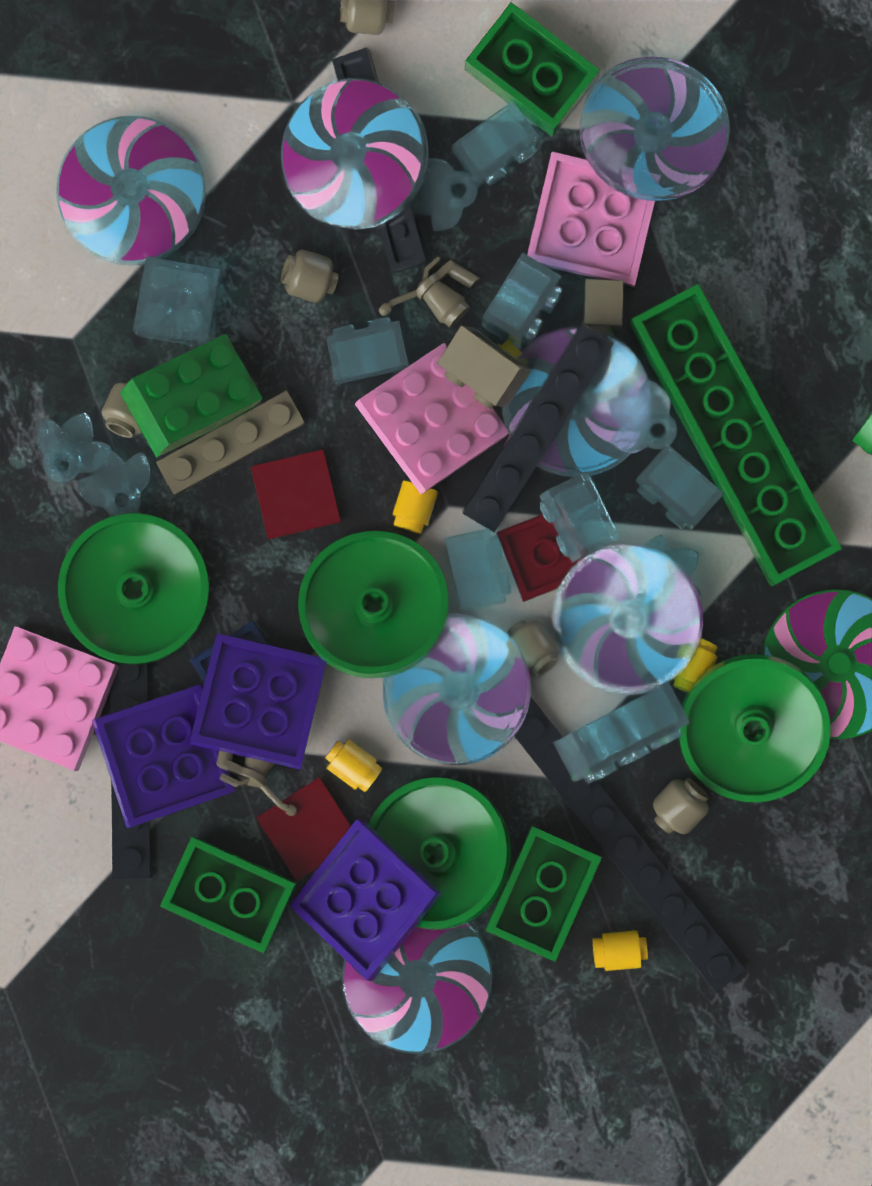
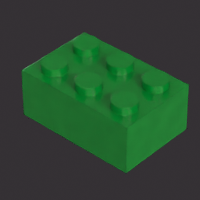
M510 2L465 60L466 72L551 137L557 133L596 83L600 69L512 2Z
M227 334L132 378L120 391L122 398L156 458L245 414L263 399Z
M531 826L485 930L556 962L602 857Z
M193 836L187 845L160 907L264 954L268 949L297 882Z

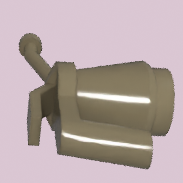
M436 257L424 269L423 280L419 283L416 290L391 299L387 304L384 303L380 306L379 313L382 316H386L392 311L391 308L394 305L418 297L420 300L424 299L440 323H445L449 328H452L466 315L470 306L465 302L464 296L441 281L449 275L471 289L480 278L452 260L428 277V274L440 263L441 259Z
M219 751L216 765L238 776L242 781H238L224 773L220 776V780L234 787L248 785L260 788L278 808L286 811L285 814L289 816L296 815L297 808L292 804L287 805L283 803L265 784L267 781L265 777L275 763L245 757L242 767L232 762L233 754Z

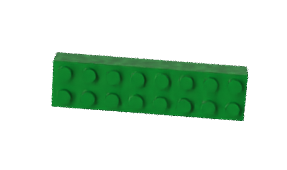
M699 284L632 318L629 324L769 585L772 587L841 550L842 548Z

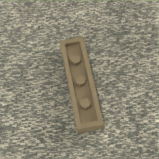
M286 390L156 463L174 496L302 427L305 425V422Z

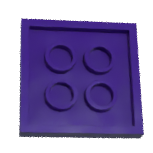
M217 633L190 744L301 769L327 663L317 656Z
M200 684L92 719L127 828L235 792L232 785L219 779L223 773L230 776L228 771L216 765L219 751L190 744L202 694Z
M356 819L289 906L367 981H371L376 978L442 893L364 820Z

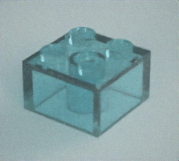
M522 253L484 313L482 327L505 342L509 340L519 350L524 342L531 345L542 328L543 321L539 319L542 313L546 311L550 314L561 297L563 291L559 287L561 275Z
M146 256L133 325L134 333L140 337L196 347L211 341L223 280L221 270Z

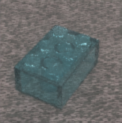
M668 682L554 741L553 744L573 782L585 778L589 784L618 770L615 762H618L621 767L650 753L647 745H650L653 750L682 736L679 728L690 722Z

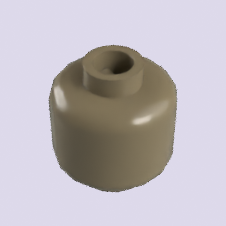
M341 0L340 22L346 23V28L352 33L380 35L385 28V23H393L395 2L388 0Z
M301 249L294 256L288 255L282 269L280 281L285 284L286 292L289 295L318 303L325 297L326 293L333 294L338 282V273L333 272V261L329 257Z
M117 383L111 389L101 413L106 421L105 425L110 431L122 437L132 438L133 435L142 434V431L120 394V391L127 383Z
M525 620L514 624L507 631L510 639L508 643L510 647L508 658L514 666L518 658L523 659L528 675L533 674L534 677H539L557 664L560 645L542 622L533 621L526 623Z
M686 778L684 781L674 779L653 801V808L657 814L654 820L660 828L669 834L673 831L680 834H688L708 814L709 808L706 801L709 799V796L696 782L689 778Z

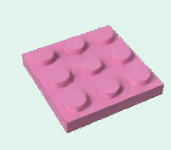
M552 152L526 262L600 280H623V285L634 287L655 199L637 196L633 187L632 170L624 168L621 170V181L625 190L623 192L602 178L590 160ZM650 175L655 185L659 186L661 177Z
M445 343L355 403L356 407L421 495L510 433L493 408L490 409L473 397L475 394L473 389L466 384L460 387L444 376L447 370L437 364L447 348Z
M15 626L0 663V742L71 770L79 771L95 730L92 719L100 717L119 666Z

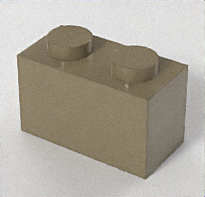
M462 325L437 362V364L447 370L444 376L460 387L466 384L475 391L473 397L490 409L493 406L508 407L532 371L475 328Z

